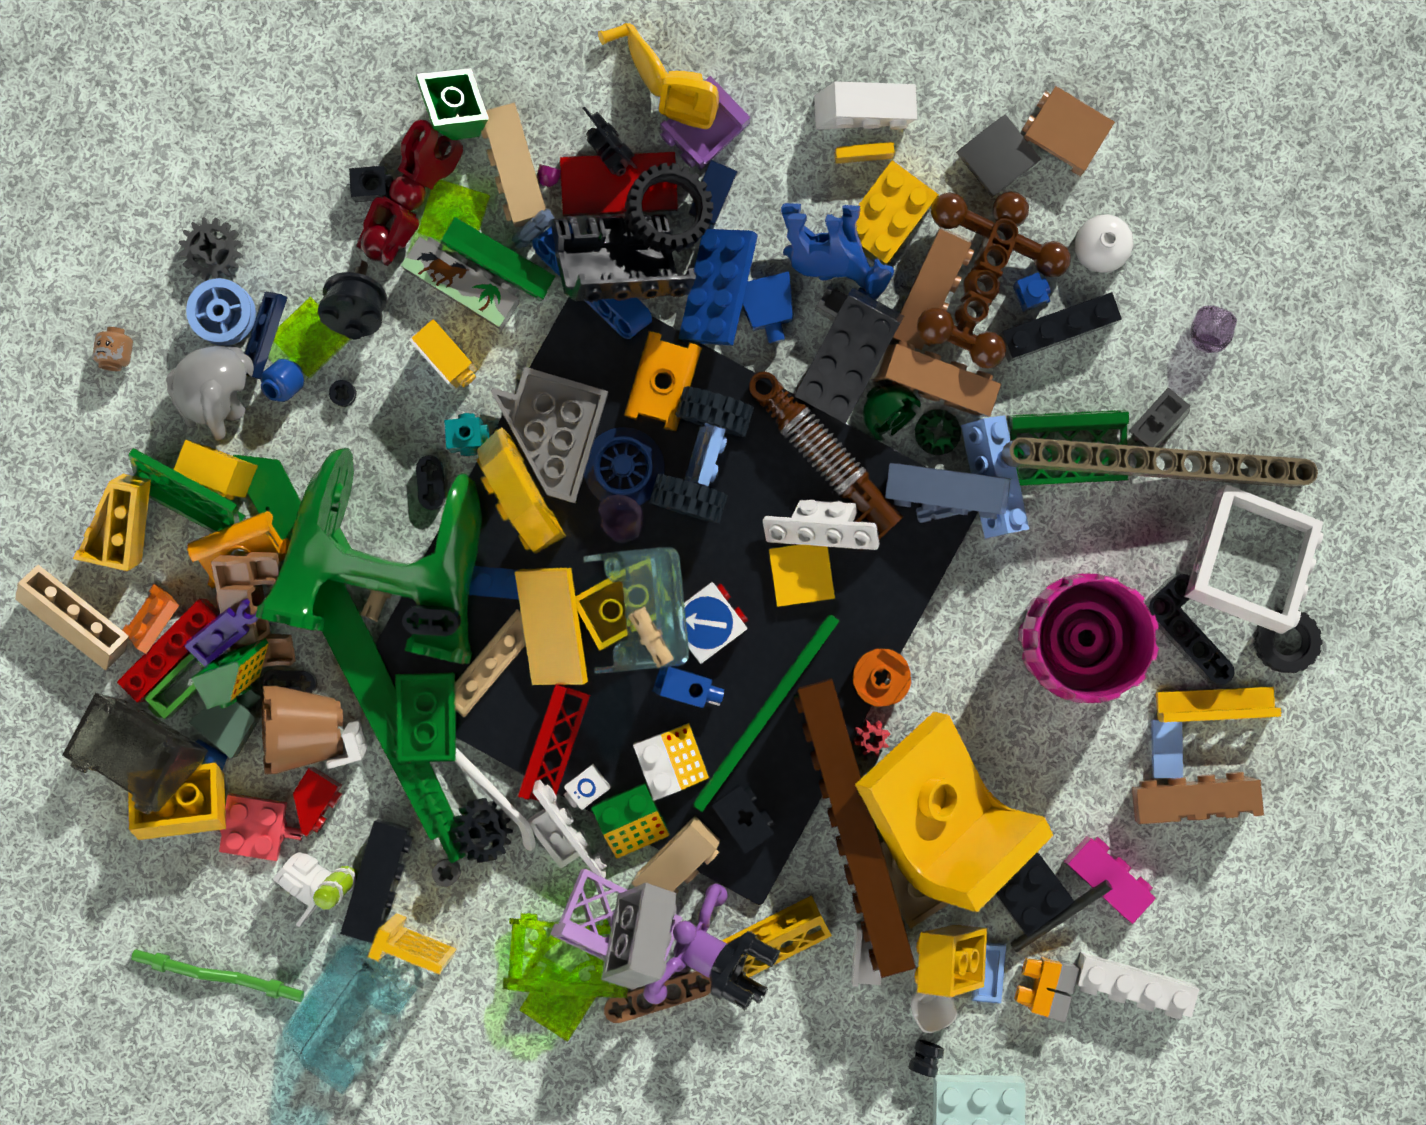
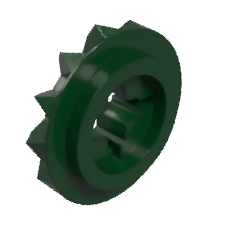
M930 410L924 413L916 423V441L920 448L929 454H947L960 441L961 426L956 416L947 410ZM942 420V430L950 435V437L940 436L934 444V433L930 432L926 427L936 428Z

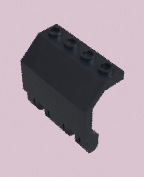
M666 214L644 215L647 222L657 231L671 235ZM623 216L597 217L596 221L594 217L587 218L585 223L587 234H580L576 218H569L568 221L566 218L552 220L551 229L555 243V256L565 295L574 301L586 300L588 302H595L603 299L625 300L639 297L652 299L658 296L682 297L690 294L696 276L693 268H689L686 275L678 276L672 253H665V250L657 252L653 251L654 247L651 245L649 248L644 246L642 239L638 241L634 237L635 231H630L628 227L629 220H626Z

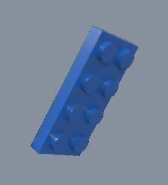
M707 229L701 237L694 268L696 279L687 298L678 339L687 343L733 346L758 234L754 231Z

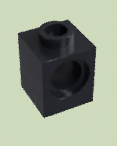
M384 166L349 168L351 198L355 202L373 201L376 197L383 198L384 196L390 199L389 190L393 182V175L388 174ZM371 178H378V187L374 190H367V181Z

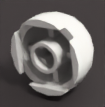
M1109 214L1097 215L1087 220L1077 231L1075 254L1080 263L1090 271L1100 273L1113 272L1122 267L1129 259L1134 245L1133 234L1128 224L1119 217Z

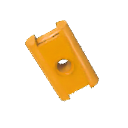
M649 332L624 416L636 420L638 415L665 422L664 429L677 431L681 418H678L675 414L684 387H690L702 348L692 343L688 345V348L660 340L662 336L660 333ZM657 375H667L671 381L670 387L667 389L658 388L655 384V377Z
M269 511L188 543V554L192 562L198 560L209 575L208 585L212 589L216 587L211 561L220 555L247 556L251 552L278 553L279 562L285 560L290 542L288 538L284 540L280 538L272 525L273 515Z

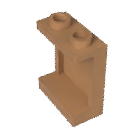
M1055 86L1051 94L1045 91L1037 104V107L1041 108L1036 118L1030 115L1022 131L1026 133L1024 138L1027 142L1031 141L1072 166L1071 171L1081 177L1115 122Z

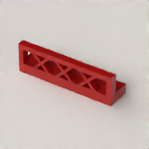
M555 685L518 797L539 801L533 794V787L537 780L548 776L553 786L552 789L557 796L590 698L589 694L563 685ZM566 694L583 699L579 711L569 716L563 706ZM560 711H562L565 718L557 721ZM577 715L576 720H575V723H574V726H573V724H572L570 718H572V717H574V716ZM567 721L572 731L570 738L558 743L554 735L555 726ZM552 738L555 743V746L548 749ZM568 743L565 753H563L560 746ZM557 748L562 762L559 767L549 771L544 761L546 753ZM543 766L546 773L539 776L541 767ZM558 771L556 779L554 781L551 774Z

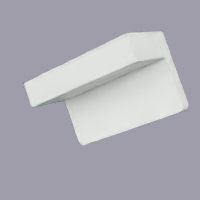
M360 719L347 724L342 733L345 745L343 755L329 758L326 762L328 769L362 760L368 746Z
M856 923L851 976L852 986L858 987L859 984L881 985L879 970L873 971L868 950L873 948L871 941L865 943L861 924Z

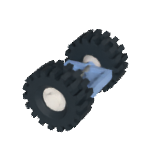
M684 387L675 416L702 427H700L685 479L657 474L649 503L690 517L720 523L728 495L706 486H709V483L713 482L716 478L718 465H715L718 453L721 454L727 440L724 437V433L742 437L746 436L754 407L722 394L695 387Z

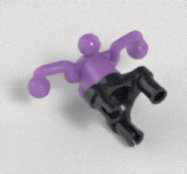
M712 884L706 889L705 900L698 917V925L694 926L691 922L685 920L675 925L673 929V936L677 941L673 952L675 957L666 963V970L661 980L645 986L644 997L649 1003H661L667 995V988L664 983L674 972H680L685 966H688L710 978L712 996L720 1000L724 998L746 1011L752 1000L760 1004L763 1000L761 997H765L768 990L767 986H763L746 976L744 966L747 956L751 955L769 967H773L778 959L780 950L758 940V936L750 931L742 934L729 944L707 933L714 907L722 906L728 897L727 890L722 885Z

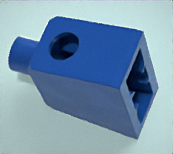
M789 271L747 282L742 308L752 331L765 329L768 344L784 341L785 336L782 324L790 323L793 320Z
M662 665L659 668L653 687V692L660 696L704 708L706 702L720 706L724 696V689L712 686L711 679L668 665ZM692 684H695V692L692 694L689 693L690 686Z

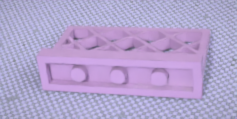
M581 869L559 924H554L550 935L605 961L610 934L605 937L600 936L595 922L607 918L611 928L615 910L611 911L606 895L613 892L620 894L627 890L586 869ZM586 879L595 882L598 894L586 899L583 886ZM600 898L605 914L593 919L588 903ZM582 906L587 921L578 925L570 921V917L574 908ZM676 914L671 922L670 932L672 937L666 950L665 961L674 941L673 929L682 920V917Z

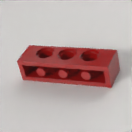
M199 598L117 683L137 703L146 702L144 698L190 654L184 646L186 642L218 617L220 611L208 599Z

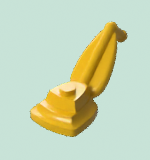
M624 23L609 30L598 31V38L602 45L627 36L629 51L639 75L654 96L660 97L659 112L692 127L709 129L719 107V94L716 86L710 82L703 81L702 74L688 71H669L667 73L658 56L630 23Z

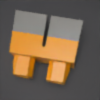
M1041 957L1040 960L1025 958L1022 974L1035 978L1033 988L1018 985L1014 999L1016 1002L1027 1006L1033 1013L1065 1023L1072 999L1068 993L1073 994L1079 968L1075 964L1054 961L1045 957Z

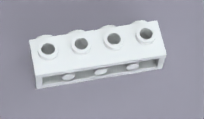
M1080 952L1077 962L1079 973L1076 984L1081 986L1080 991L1091 995H1097L1098 991L1109 994L1108 999L1119 1003H1125L1126 999L1137 1002L1136 1007L1152 1012L1154 1007L1165 1010V1015L1180 1020L1183 1015L1192 1018L1199 993V988L1192 983Z

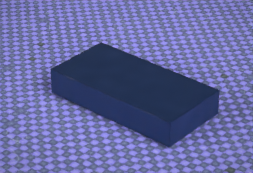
M713 160L710 161L702 181H705L707 184L706 191H710L712 195L710 202H713L714 209L711 212L713 217L710 224L715 225L738 171ZM693 201L688 213L696 217V207Z

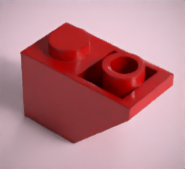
M314 766L308 768L293 792L301 833L306 837L311 835L313 831L318 833L327 820L324 817L325 812L329 807L333 809L343 795L339 792L342 784Z

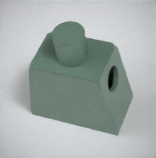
M252 688L248 692L238 697L236 696L237 701L226 708L221 709L219 705L210 709L205 707L189 723L230 759L235 758L240 754L261 718L251 708L262 696Z

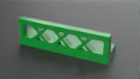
M454 217L440 241L444 246L540 302L544 300L549 287L556 277Z

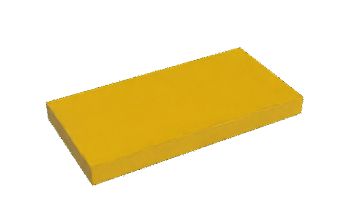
M571 568L519 569L515 571L532 685H583L587 683L588 679Z

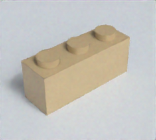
M694 816L636 873L631 884L636 887L649 883L678 893L677 887L683 882L686 884L690 883L698 874L697 868L703 862L709 864L719 853L717 847L720 839Z

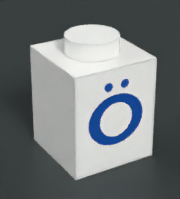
M592 764L564 786L567 791L564 793V796L573 808L578 805L582 810L609 790L611 786L596 766Z

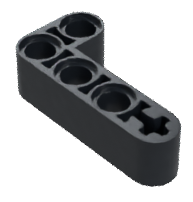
M1179 574L1171 576L1145 600V606L1151 615H1155L1160 631L1206 681L1217 685L1229 683L1235 673L1232 663L1181 608L1190 599L1184 597L1185 593L1183 595L1177 594L1174 586L1179 579L1183 580L1186 586H1188L1190 575ZM1157 599H1161L1165 603V611L1161 615L1156 614L1153 610V603ZM1178 620L1185 625V631L1179 637L1173 632V624ZM1197 642L1202 643L1205 649L1204 654L1200 658L1195 657L1192 651L1194 644ZM1210 661L1214 666L1223 667L1220 671L1223 676L1214 677L1216 673L1215 668L1211 664H1204L1203 666V663Z

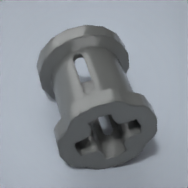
M442 859L432 870L433 880L442 887L453 885L461 875L460 864L457 861L451 864L449 859ZM450 866L452 868L450 873L453 877L448 876L445 879L442 877L443 870L440 868Z

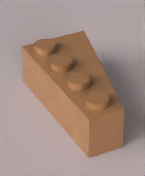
M939 227L936 238L901 309L900 314L904 315L893 338L910 343L919 350L923 349L924 344L931 345L919 336L917 331L918 318L922 312L929 308L936 307L947 311L949 306L945 302L949 291L955 293L962 279L957 274L962 265L968 266L973 256L974 250L970 249L971 240Z
M899 341L898 344L888 345L870 380L875 382L890 380L892 384H898L912 392L916 389L918 390L919 397L940 402V399L945 400L944 405L978 417L991 416L1001 383L992 380L993 375L982 371H977L976 374L967 371L968 366L962 363L951 361L948 364L940 361L942 356L929 351H925L924 354L914 351V345Z
M1244 772L1226 773V778L1215 779L1214 774L1197 776V781L1186 782V777L1169 778L1168 784L1157 785V780L1139 781L1138 787H1132L1135 822L1139 824L1179 822L1181 818L1186 817L1187 820H1207L1211 818L1210 815L1237 818L1240 812H1248L1253 814V816H1264L1261 780L1244 776Z

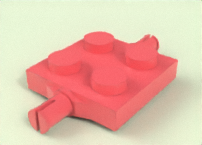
M229 793L225 808L226 829L220 830L221 842L219 852L277 861L284 839L290 838L302 841L303 834L300 828L287 826L285 818L287 802Z

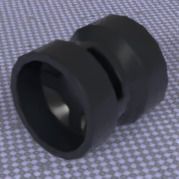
M917 1039L914 1047L916 1054L914 1058H911L908 1068L921 1075L935 1078L938 1072V1059L943 1057L945 1049L937 1044Z

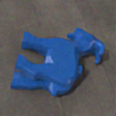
M783 204L781 212L788 229L786 237L791 242V245L784 248L783 254L789 258L791 266L804 276L818 277L823 281L834 277H847L854 280L860 286L858 291L877 300L892 279L894 268L881 264L879 259H875L874 266L870 268L862 249L856 221L860 214V206L843 205L842 218L827 214L825 223L828 233L814 234L804 225L807 221V216L800 213L801 204Z

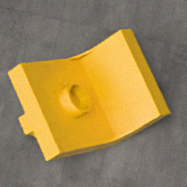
M932 712L855 784L905 878L917 890L930 898L974 912H978L1054 836L1045 817L1012 809L993 796L983 783L948 714Z

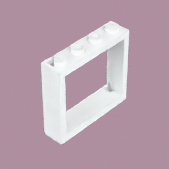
M1225 484L1215 494L1184 597L1280 634L1287 632L1293 627L1295 628L1301 616V612L1298 611L1300 602L1304 600L1308 592V585H1306L1307 577L1312 573L1316 564V559L1313 558L1315 549L1320 546L1323 539V533L1321 532L1323 521ZM1232 505L1305 533L1282 614L1208 586Z

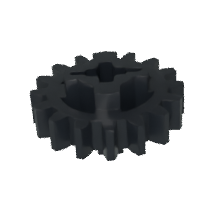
M487 798L471 800L467 802L466 806L459 807L458 810L461 815L453 816V820L458 823L457 827L451 828V832L457 833L458 836L453 840V843L461 844L458 852L460 854L468 852L467 860L477 859V863L497 860V855L505 854L506 851L503 846L511 844V841L506 838L507 834L513 833V829L507 828L506 825L511 821V818H504L503 814L505 811L501 808L496 809L497 804L494 801L488 802ZM479 811L480 814L476 815L475 818H473L472 816ZM489 843L492 844L488 849L484 850V847L489 846Z

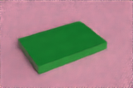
M455 673L395 674L396 763L456 761Z

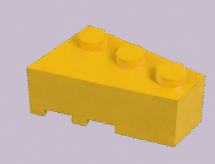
M121 474L108 482L94 512L95 516L90 526L86 529L83 535L84 539L79 550L75 552L73 559L129 571L142 562L150 479Z

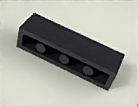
M1111 292L1004 330L999 336L1003 338L1006 345V359L1008 362L1115 325L1122 320L1114 295Z
M381 819L374 821L340 934L373 944L379 928L387 922V920H384L387 909L392 910L396 901L397 893L393 892L395 882H400L404 874L406 865L401 864L404 853L409 854L414 837L409 836L411 828Z

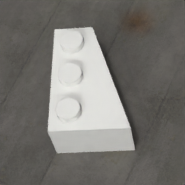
M834 81L814 95L816 129L859 127L875 129L880 126H890V129L899 130L907 128L908 124L917 119L916 84Z

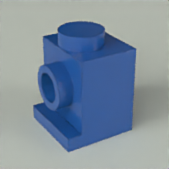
M1039 272L1017 280L1013 285L1023 312L1050 302L1048 296L1051 294L1049 284L1046 278L1041 279Z

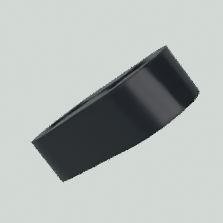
M431 455L423 456L416 465L418 500L422 507L434 511L440 509L445 503L444 468L438 458ZM430 460L433 465L438 467L432 473L433 481H429L428 473L422 471V467L427 466V461ZM429 485H433L434 493L440 495V498L435 500V505L432 506L429 501L424 500V495H429Z
M415 605L405 612L402 621L405 629L412 634L450 636L460 627L461 616L457 610L451 607ZM417 612L419 613V618L429 619V622L424 621L418 627L415 621L410 620V618ZM446 614L448 619L453 621L454 624H451L447 629L444 623L435 622V620L442 619Z
M271 670L264 673L260 681L262 689L263 686H268L267 681L273 679V675H276L277 680L286 681V686L280 687L302 691L301 687L292 686V681H299L302 679V675H304L306 681H311V686L306 687L305 692L312 694L318 685L314 674L309 671Z

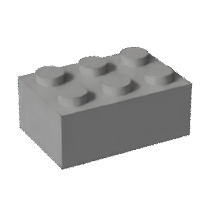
M644 883L618 894L601 980L632 990L661 980L666 970L665 955L672 937L670 928L677 910L675 904L677 893Z

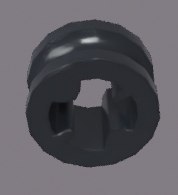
M338 380L331 385L329 396L336 405L347 407L354 403L357 392L350 382ZM344 386H348L347 393L350 395L347 400L342 398L341 401H338L337 397L339 394L336 392L337 388L341 387L344 389Z

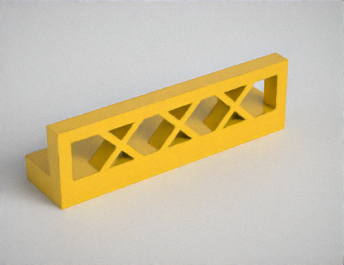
M1274 687L1156 692L1157 720L1159 722L1281 717V708L1275 707Z
M811 895L721 941L729 944L742 934L750 931L758 936V940L780 950L778 959L775 962L777 964L832 935ZM820 925L821 930L811 935L807 934L808 930ZM786 941H793L791 945L785 948L781 947ZM749 955L745 962L744 972H746L747 977H751L769 968V966Z

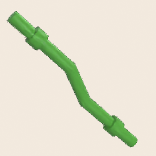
M135 949L131 956L133 961L150 965L153 970L163 973L167 970L200 980L238 984L266 992V996L276 999L283 997L302 1002L304 997V991L285 986L284 982L275 979L267 981L240 972L200 968L172 960L169 955L159 952L152 954Z

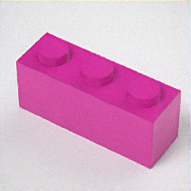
M1086 836L1064 862L1092 888L1107 880L1113 889L1102 897L1127 921L1133 924L1156 899L1150 893L1153 887L1141 876L1136 880L1129 873L1132 868L1119 856L1116 860L1107 853L1110 847L1099 837L1093 840Z

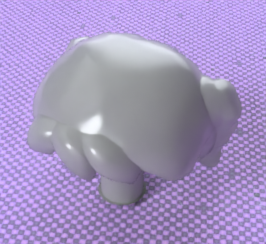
M210 346L197 349L186 355L166 378L167 392L172 399L173 405L183 417L186 426L193 428L196 423L208 425L214 439L222 440L226 435L224 419L228 422L236 421L246 411V408L242 406L236 395L237 391L241 392L244 389L246 372L250 377L253 375V362L248 355L243 354L240 348L232 346Z

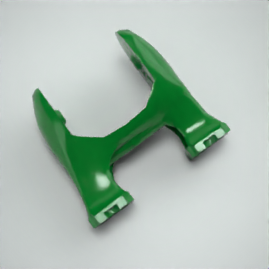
M347 447L331 451L309 481L297 511L285 561L269 595L258 606L256 618L308 630L323 631L325 624L323 598L332 586L341 582L414 599L417 605L454 608L461 616V625L455 633L450 636L413 634L411 638L407 639L405 651L446 661L470 664L472 652L468 639L467 604L473 569L478 553L482 522L480 501L475 482L464 473L458 475L453 482L442 513L434 554L411 564L388 561L352 549L344 536L340 526L352 489L354 476L353 454ZM446 614L442 619L435 620V622L444 623L447 629L451 624H454L453 621L448 619ZM419 618L418 627L424 621L429 622V619Z

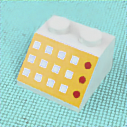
M689 723L636 742L633 745L653 800L681 791L709 778Z

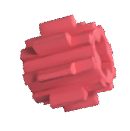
M865 719L862 728L855 727L859 736H856L857 738L853 742L855 745L862 746L861 752L863 755L873 751L876 756H879V750L882 747L884 749L889 747L885 739L890 735V732L881 729L882 722L879 720L876 723L870 724ZM874 732L876 735L874 737L875 742L870 743L868 741L870 738L869 734Z

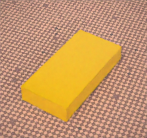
M885 142L837 147L834 153L835 164L893 159L895 153L894 143Z

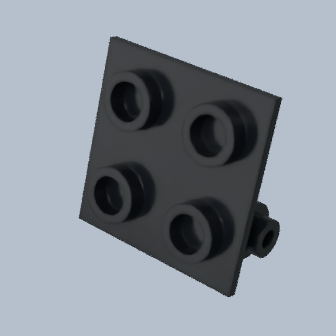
M584 106L583 110L597 127L587 131V142L593 147L596 154L600 156V159L605 163L611 174H616L618 177L622 176L626 172L628 165L637 169L638 167L632 161V158L635 156L634 153L624 142H621L618 138L620 135L609 122L607 123L598 112L592 114Z

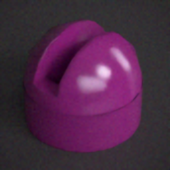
M539 164L537 179L541 185L552 187L557 184L562 170Z

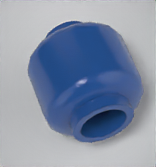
M278 359L261 374L260 378L263 394L272 401L286 402L304 386L301 367L297 363L286 359Z

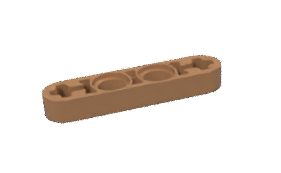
M695 970L671 977L664 985L677 984L681 988L679 998L669 999L666 997L661 1003L652 1004L649 1008H642L637 1003V997L644 992L645 986L614 995L606 1001L604 1014L610 1022L622 1023L705 997L711 992L710 978ZM701 975L702 979L709 980L705 984V990L700 991L698 986L690 988L692 994L686 996V987L682 980L688 979V985L695 983L696 976ZM632 996V1006L636 1012L630 1013L631 1008L629 1007L623 1009L622 1016L617 1017L616 1013H610L609 1009L613 1008V1002H618L619 1006H622L629 1002L626 997Z

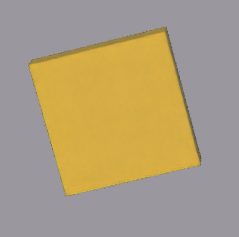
M794 545L769 549L777 607L835 599L828 547Z

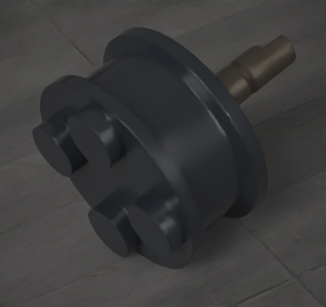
M362 260L360 266L356 267L355 273H337L326 280L323 287V298L318 306V315L323 324L331 330L353 340L369 336L379 330L383 320L382 311L387 303V294L384 288L377 281L366 276L368 263Z

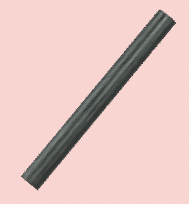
M1104 880L1074 900L1073 904L1027 937L1023 934L1012 941V948L1019 952L1113 889L1111 884Z

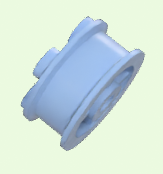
M215 278L199 284L192 291L187 301L186 315L189 325L198 336L212 344L228 346L242 341L249 335L255 324L256 308L251 296L239 285L227 279ZM224 308L223 314L218 316V311Z

